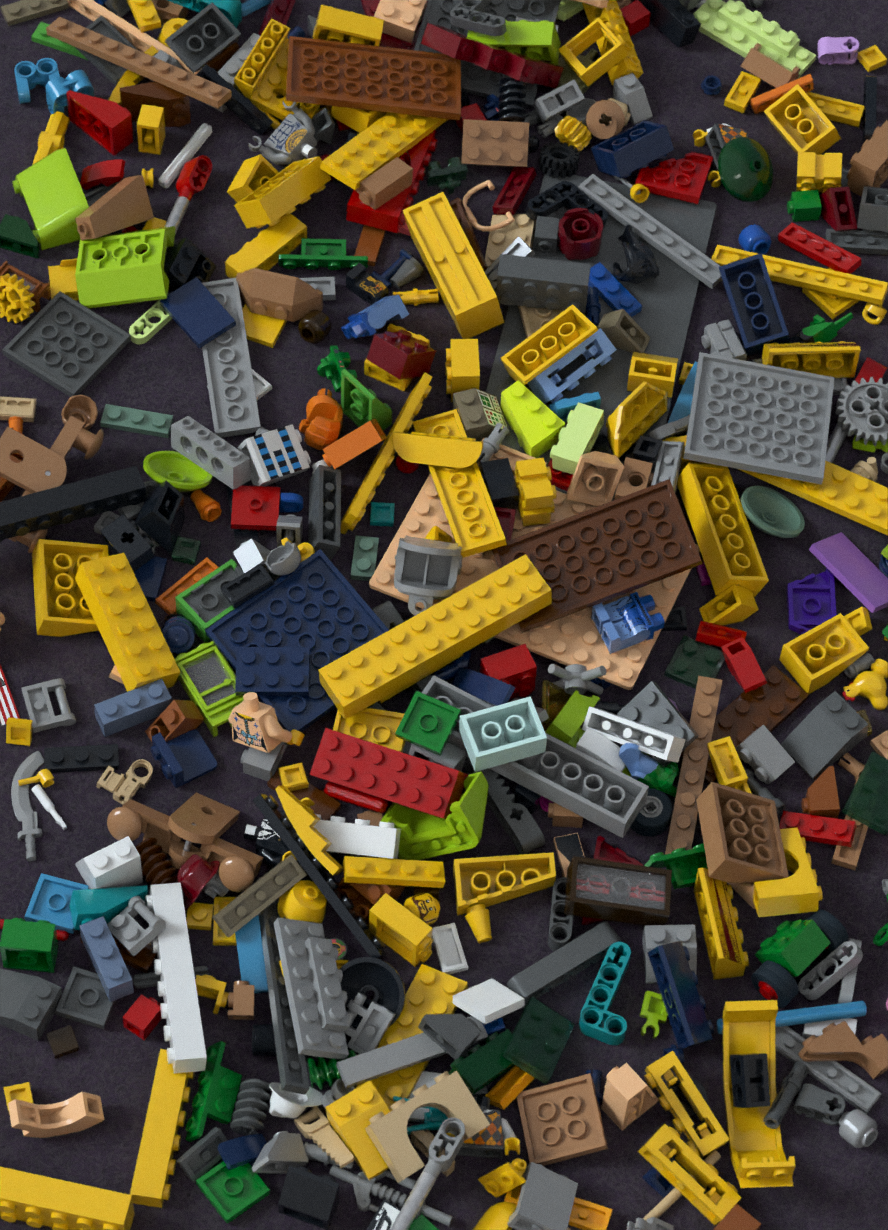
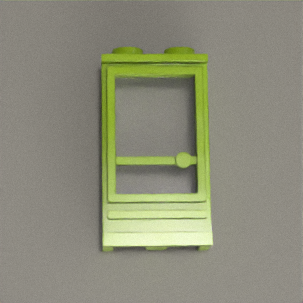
M213 641L202 643L188 653L179 654L175 658L180 670L178 680L190 700L195 703L204 717V722L213 737L218 736L217 727L226 722L232 727L228 718L233 708L243 702V696L236 695L235 693L236 674Z

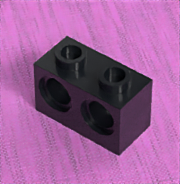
M767 1053L730 1055L733 1107L770 1106Z

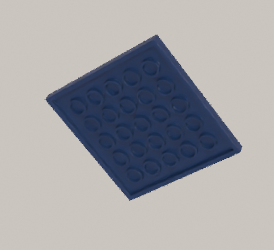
M321 549L302 561L295 571L288 575H282L274 581L273 586L244 602L205 629L206 635L213 641L235 670L237 647H310L309 696H258L262 703L274 708L278 722L285 730L290 732L292 729L300 732L304 731L336 708L320 684L318 670L389 631Z

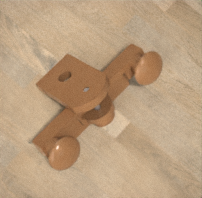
M70 416L54 444L48 449L7 426L0 438V476L25 489L22 496L62 486L67 474L65 457L68 452L74 447L86 454L85 460L91 459L99 451L103 443L104 432L100 429L95 435L84 429V422ZM18 453L23 457V460L15 463L10 459V456ZM48 529L37 530L24 536H15L8 539L14 542L19 541L28 546V553H33L38 539H45Z
M197 792L170 816L129 799L123 804V807L113 809L107 818L108 830L118 841L129 836L131 841H134L140 836L141 832L144 833L143 840L151 837L156 838L158 841L156 845H161L162 852L171 856L170 861L176 869H180L194 854L199 855L210 863L216 860L219 861V878L222 884L231 891L242 892L252 885L254 878L258 875L263 857L219 838L237 821L240 811ZM192 842L201 844V848L199 849L191 845Z

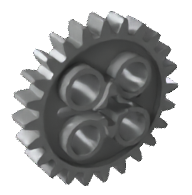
M870 377L869 382L861 378L860 384L854 380L851 386L846 385L845 390L840 393L835 412L839 415L837 422H843L842 430L849 429L847 436L856 435L855 441L863 438L866 445L869 440H872L873 445L876 446L877 441L880 440L885 445L888 439V383L884 385L882 378L878 380V383L874 382L873 377Z

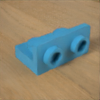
M599 392L584 393L578 397L564 398L549 405V409L567 423L569 412L575 410L578 402L600 409L601 397Z

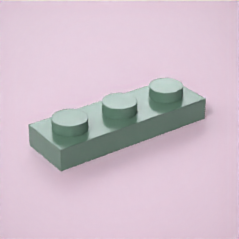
M105 404L100 424L101 427L168 438L173 423V415Z

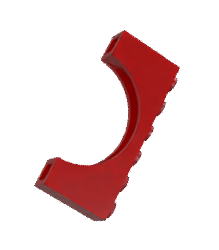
M436 130L399 157L413 168L412 185L376 210L364 204L359 199V193L354 190L347 204V221L398 233L400 226L405 225L406 222L402 210L413 205V195L417 196L420 186L419 181H423L425 177V166L429 167L432 158L431 152L436 151L438 139H435Z

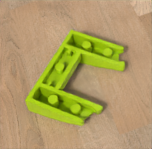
M576 690L545 733L576 748L578 741L585 733L580 726L585 721L589 706L594 707L600 698L595 695L592 697L580 695L579 691ZM626 766L622 773L631 777V774Z

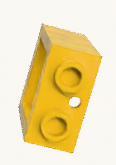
M599 17L558 49L564 61L587 87L628 55L624 48L627 44L620 35L615 36L612 26L608 22L604 24ZM604 35L614 47L589 67L585 68L576 57Z
M385 893L369 910L370 933L373 936L377 935L385 945L414 967L420 962H426L432 954L433 928Z

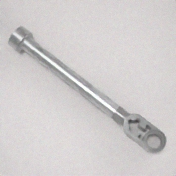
M448 1118L442 1123L429 1147L428 1163L390 1230H409L440 1172L447 1171L451 1167L464 1143L465 1125L460 1119ZM449 1131H455L459 1135L456 1137H450L446 1133ZM443 1147L445 1148V1155H441Z

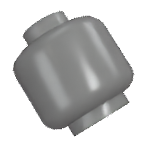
M855 1109L850 1113L845 1112L839 1120L840 1136L853 1147H869L876 1140L878 1135L877 1123L862 1110Z

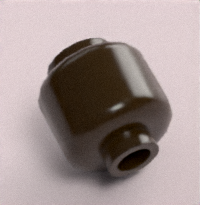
M312 310L307 313L298 325V331L302 339L313 344L321 342L330 333L332 328L329 317L318 310Z

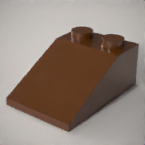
M158 82L119 88L121 107L129 110L132 115L131 120L138 121L143 104L164 107L165 127H182L191 123L188 95Z

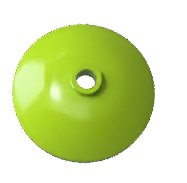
M175 451L150 453L145 457L143 463L144 471L154 482L160 485L167 480L179 492L202 489L210 484L213 476Z

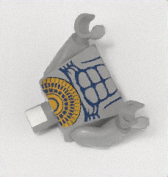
M283 102L285 109L293 111L294 114H288L266 140L264 146H262L261 139L258 136H253V140L259 144L258 146H253L249 143V149L252 152L260 151L264 158L275 165H289L294 161L313 158L317 155V149L315 148L317 141L313 137L315 135L313 122L302 108L299 109L296 102H293L291 106H287Z

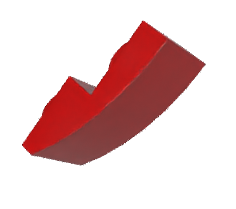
M123 159L108 160L84 168L80 182L81 187L88 190L100 183L108 187L119 182L124 176L125 161Z

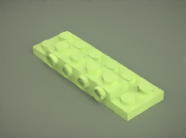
M706 0L707 2L693 14L701 23L700 32L746 58L751 47L754 48L759 43L762 45L761 52L791 70L796 66L800 68L799 77L816 60L814 53L799 45L800 39L795 32H786L781 29L776 21L769 22L764 19L759 11H750L742 1L738 0L735 2L729 0L726 3L722 0Z

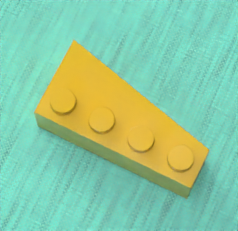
M554 852L454 859L453 876L457 916L465 914L467 908L477 904H485V907L554 886L556 879Z

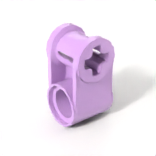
M823 37L818 40V60L820 64H853L857 61L856 51L859 49V41L856 38Z

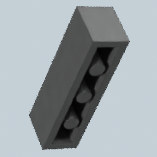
M319 465L309 480L308 543L314 547L315 552L321 549L331 561L340 548L341 470Z

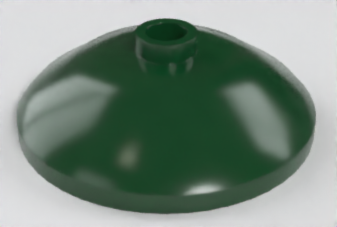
M738 137L724 145L719 155L718 171L726 190L734 198L743 202H754L762 199L769 192L773 182V166L767 151L760 143L748 137Z

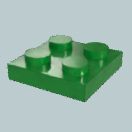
M416 691L395 732V736L441 756L462 713L461 709Z
M223 1161L196 1180V1185L227 1224L270 1194L269 1188L257 1173H253L249 1163L228 1170Z

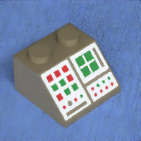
M476 388L453 393V410L457 409L467 438L482 441L483 437H489L497 423L503 424L501 431L505 426L508 428L497 396Z

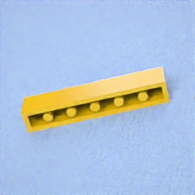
M160 1049L130 1191L133 1204L162 1208L164 1200H169L171 1184H167L169 1175H174L176 1160L172 1159L174 1151H179L181 1135L177 1134L179 1126L184 1127L186 1111H182L184 1102L188 1103L190 1099L191 1087H187L188 1080L193 1079L195 1072L174 1073L173 1064H168L167 1050Z

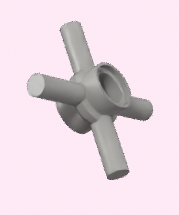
M551 664L548 667L549 673L562 678V680L546 685L545 689L549 694L565 689V692L570 695L576 690L579 691L580 695L586 693V690L598 696L603 693V687L589 680L606 675V668L604 666L588 671L585 666L579 664L568 665L565 669L555 664Z

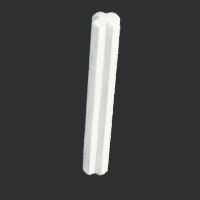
M203 123L158 179L160 186L168 188L182 171L184 164L191 160L212 133L210 125Z

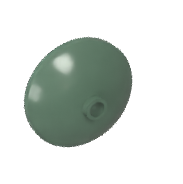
M751 486L742 494L741 504L744 513L762 532L779 538H793L803 531L805 526L803 515L796 505L781 493L763 486Z

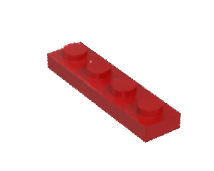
M794 223L788 225L778 234L779 242L835 271L851 274L861 266L860 257Z

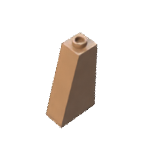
M143 175L124 178L75 218L81 240L98 238L154 218Z

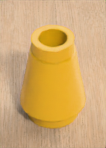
M477 904L467 908L465 918L477 942L483 943L492 940L489 909H486L485 904Z

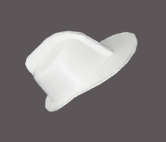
M272 1082L269 1085L272 1090L269 1113L272 1116L296 1119L307 1107L322 1105V1093L312 1087H309L307 1093L303 1095L281 1090V1083Z

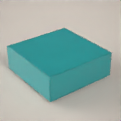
M371 502L370 525L393 526L395 503Z

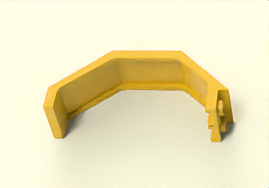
M777 1000L725 1002L723 1009V1091L728 1138L730 1139V1158L740 1188L793 1186L792 1175L795 1169V1157L789 1156L788 1161L782 1147L780 1125L777 1129H771L763 1122L777 1096L775 1064ZM767 1053L770 1106L733 1107L730 1055Z

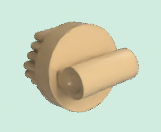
M869 457L867 462L859 461L851 472L876 482L878 479L876 458Z

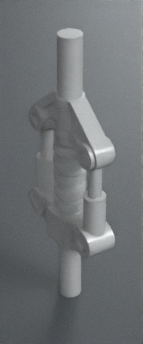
M335 1165L330 1170L329 1175L353 1185L357 1205L362 1212L368 1210L377 1212L379 1208L371 1204L370 1193H373L372 1195L375 1197L379 1196L382 1200L385 1198L389 1203L391 1201L393 1205L398 1204L400 1208L403 1207L408 1198V1195L405 1193L402 1195L400 1191L395 1192L393 1188L388 1189V1186H382V1183L379 1182L376 1183V1181L385 1176L396 1180L388 1170L370 1181L363 1171L356 1175ZM407 1177L403 1181L397 1182V1184L412 1190L417 1180ZM425 1201L415 1217L416 1220L422 1214L447 1226H450L453 1220V1216L425 1205Z

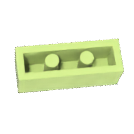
M579 402L575 410L569 412L568 424L566 428L562 427L560 430L559 442L557 445L552 446L550 452L552 468L574 475L580 456L591 452L604 425V410Z

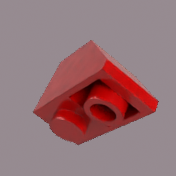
M743 637L721 646L729 671L745 693L767 684L752 649Z

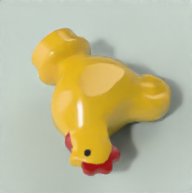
M876 659L871 664L872 671H863L857 675L853 682L843 687L844 692L842 695L846 701L850 700L852 702L855 700V697L860 695L868 699L874 709L880 711L884 710L888 705V697L886 696L887 684L884 679L888 678V662Z

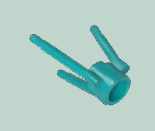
M397 1096L393 1097V1101L395 1102L402 1099L401 1097ZM422 1107L429 1109V1112L424 1113V1124L407 1127V1134L411 1135L412 1131L439 1130L442 1123L448 1117L436 1108Z

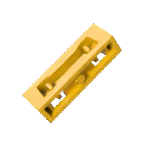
M674 1051L646 1067V1075H644L646 1082L651 1089H657L660 1094L658 1098L660 1104L665 1111L670 1110L675 1118L672 1120L675 1128L680 1134L684 1132L689 1140L686 1144L693 1146L698 1151L701 1159L730 1140ZM678 1079L681 1082L679 1085L681 1091L700 1121L705 1120L695 1130L693 1129V1121L672 1088H667V1086L671 1087L677 1083Z
M664 1124L638 1151L714 1225L719 1223L742 1198L737 1194L738 1191L735 1186L725 1182L718 1175L719 1173L714 1166L709 1163L706 1164L699 1157L698 1151L693 1146L687 1145L680 1139V1134L673 1127H668ZM674 1155H676L675 1159H676L696 1180H694L675 1160H674L673 1162H671L669 1159L672 1158ZM697 1181H699L705 1188L709 1187L711 1190L707 1191V1193L704 1194L705 1189Z

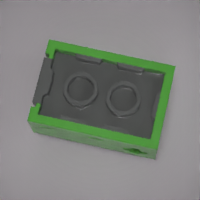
M233 559L175 597L176 612L193 623L195 633L205 643L211 641L206 635L205 629L235 609L220 589L244 574L243 570L237 566Z

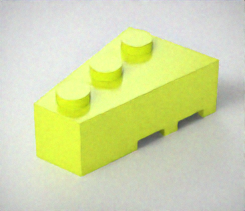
M519 380L501 392L500 407L511 430H514L519 445L523 447L527 455L538 458L559 442V433L562 427L565 428V422Z

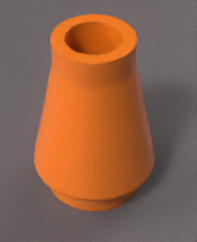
M200 489L195 490L191 494L190 499L203 520L213 522L219 518L222 512L219 502L203 493Z

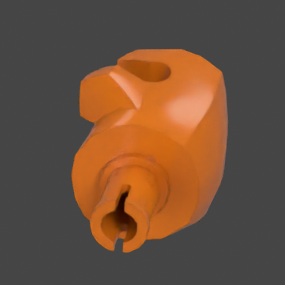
M325 388L320 389L317 396L312 397L308 401L306 406L307 419H303L299 425V431L305 435L304 441L306 444L317 450H323L337 441L343 425L342 407L332 398V392L329 389L327 395H325Z

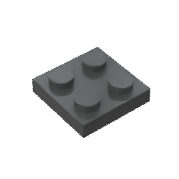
M73 967L56 1008V1015L104 1030L116 1000L109 1001L97 973Z

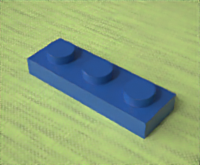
M600 262L590 268L589 286L592 289L593 286L599 289L598 295L613 311L624 309L631 317L642 311V305Z

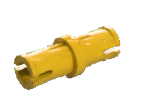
M416 288L412 289L413 291L392 293V295H399L404 305L414 304V306H419V304L439 303L438 289L418 290Z

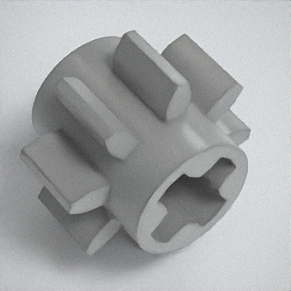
M218 871L203 888L204 893L213 899L217 894L223 897L229 891L222 884Z

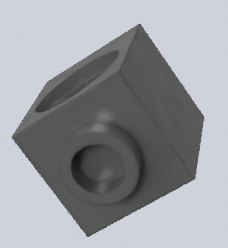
M537 216L533 251L556 253L559 218Z

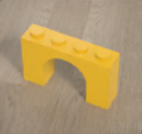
M798 827L780 829L787 869L793 875L784 879L754 882L753 902L758 917L817 912L818 903L822 901L821 886H817L815 869H811L810 853H806L805 838L800 836Z

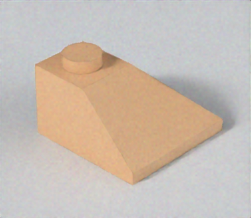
M593 451L581 455L567 491L566 499L595 506L611 502L624 465L616 455Z

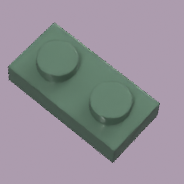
M355 536L351 579L370 581L376 570L379 538Z

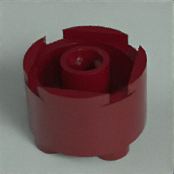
M574 208L568 210L559 221L557 244L568 260L588 259L597 256L602 242L603 222L598 214L595 213L594 215L588 212L589 209Z

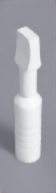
M40 784L35 785L32 788V792L45 810L51 813L56 823L63 830H66L67 826L55 810V805Z

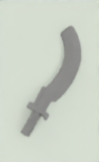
M40 751L32 753L22 762L14 775L11 787L13 810L17 820L22 822L23 831L17 833L18 841L25 839L27 861L36 860L35 838L42 837V829L38 828L37 812H33L30 803L29 784L19 786L18 780L32 777L35 771L45 762Z

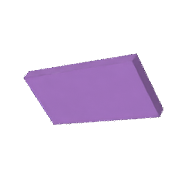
M842 532L811 545L809 548L810 552L871 613L888 607V578Z

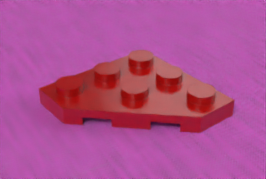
M691 152L685 154V158L679 160L672 158L660 162L657 167L651 169L645 167L640 169L635 184L644 185L648 188L649 193L698 204L713 164V157Z

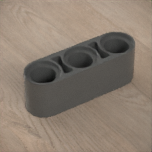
M567 877L557 879L553 886L548 932V946L553 952L571 941L573 915L565 914L567 917L563 918L556 915L558 913L564 914L566 895H562L559 892L566 891ZM560 935L563 936L565 939L557 940L554 937Z

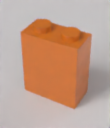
M375 418L323 449L325 454L322 456L329 467L333 466L336 469L384 441L387 437Z

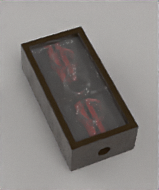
M573 856L567 868L564 914L644 926L665 925L670 916L672 870Z

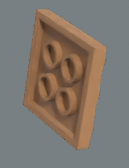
M590 1073L522 1091L517 1096L530 1163L533 1162L545 1166L608 1149L594 1081Z

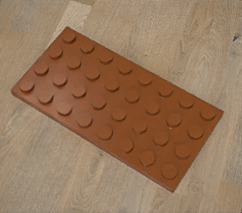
M289 36L285 101L460 120L461 60L442 53Z

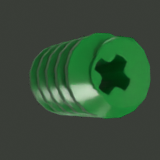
M353 1050L349 1051L348 1058L356 1056ZM318 1057L316 1064L313 1058H309L308 1070L312 1088L313 1084L316 1083L320 1090L323 1089L324 1081L331 1088L334 1079H341L336 1065L337 1062L342 1060L328 1058L326 1062L323 1057Z

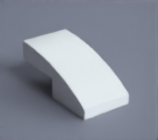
M588 728L576 745L577 750L620 772L626 767L619 757L620 747L596 731Z

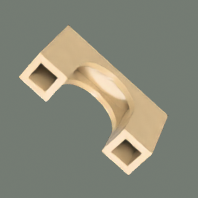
M445 1071L434 1078L436 1084L429 1088L426 1084L412 1092L415 1097L406 1102L402 1098L390 1106L393 1111L385 1116L381 1111L369 1119L371 1124L365 1130L398 1183L425 1166L412 1146L407 1134L408 1119L414 1110L421 1107H433L442 1111L448 1118L460 1119L465 1125L464 1141L490 1125L457 1071L452 1074Z

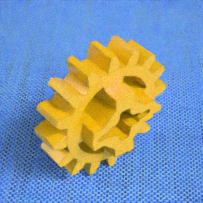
M7 273L4 276H0V318L6 316L7 322L13 320L15 323H18L30 317L29 314L34 311L31 307L35 305V302L31 300L34 294L28 291L30 286L24 285L23 278L18 281L16 274L10 276Z

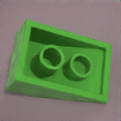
M346 369L342 370L341 407L343 413L358 427L375 418L382 430L392 424V410L389 405L383 404L373 390L367 389Z

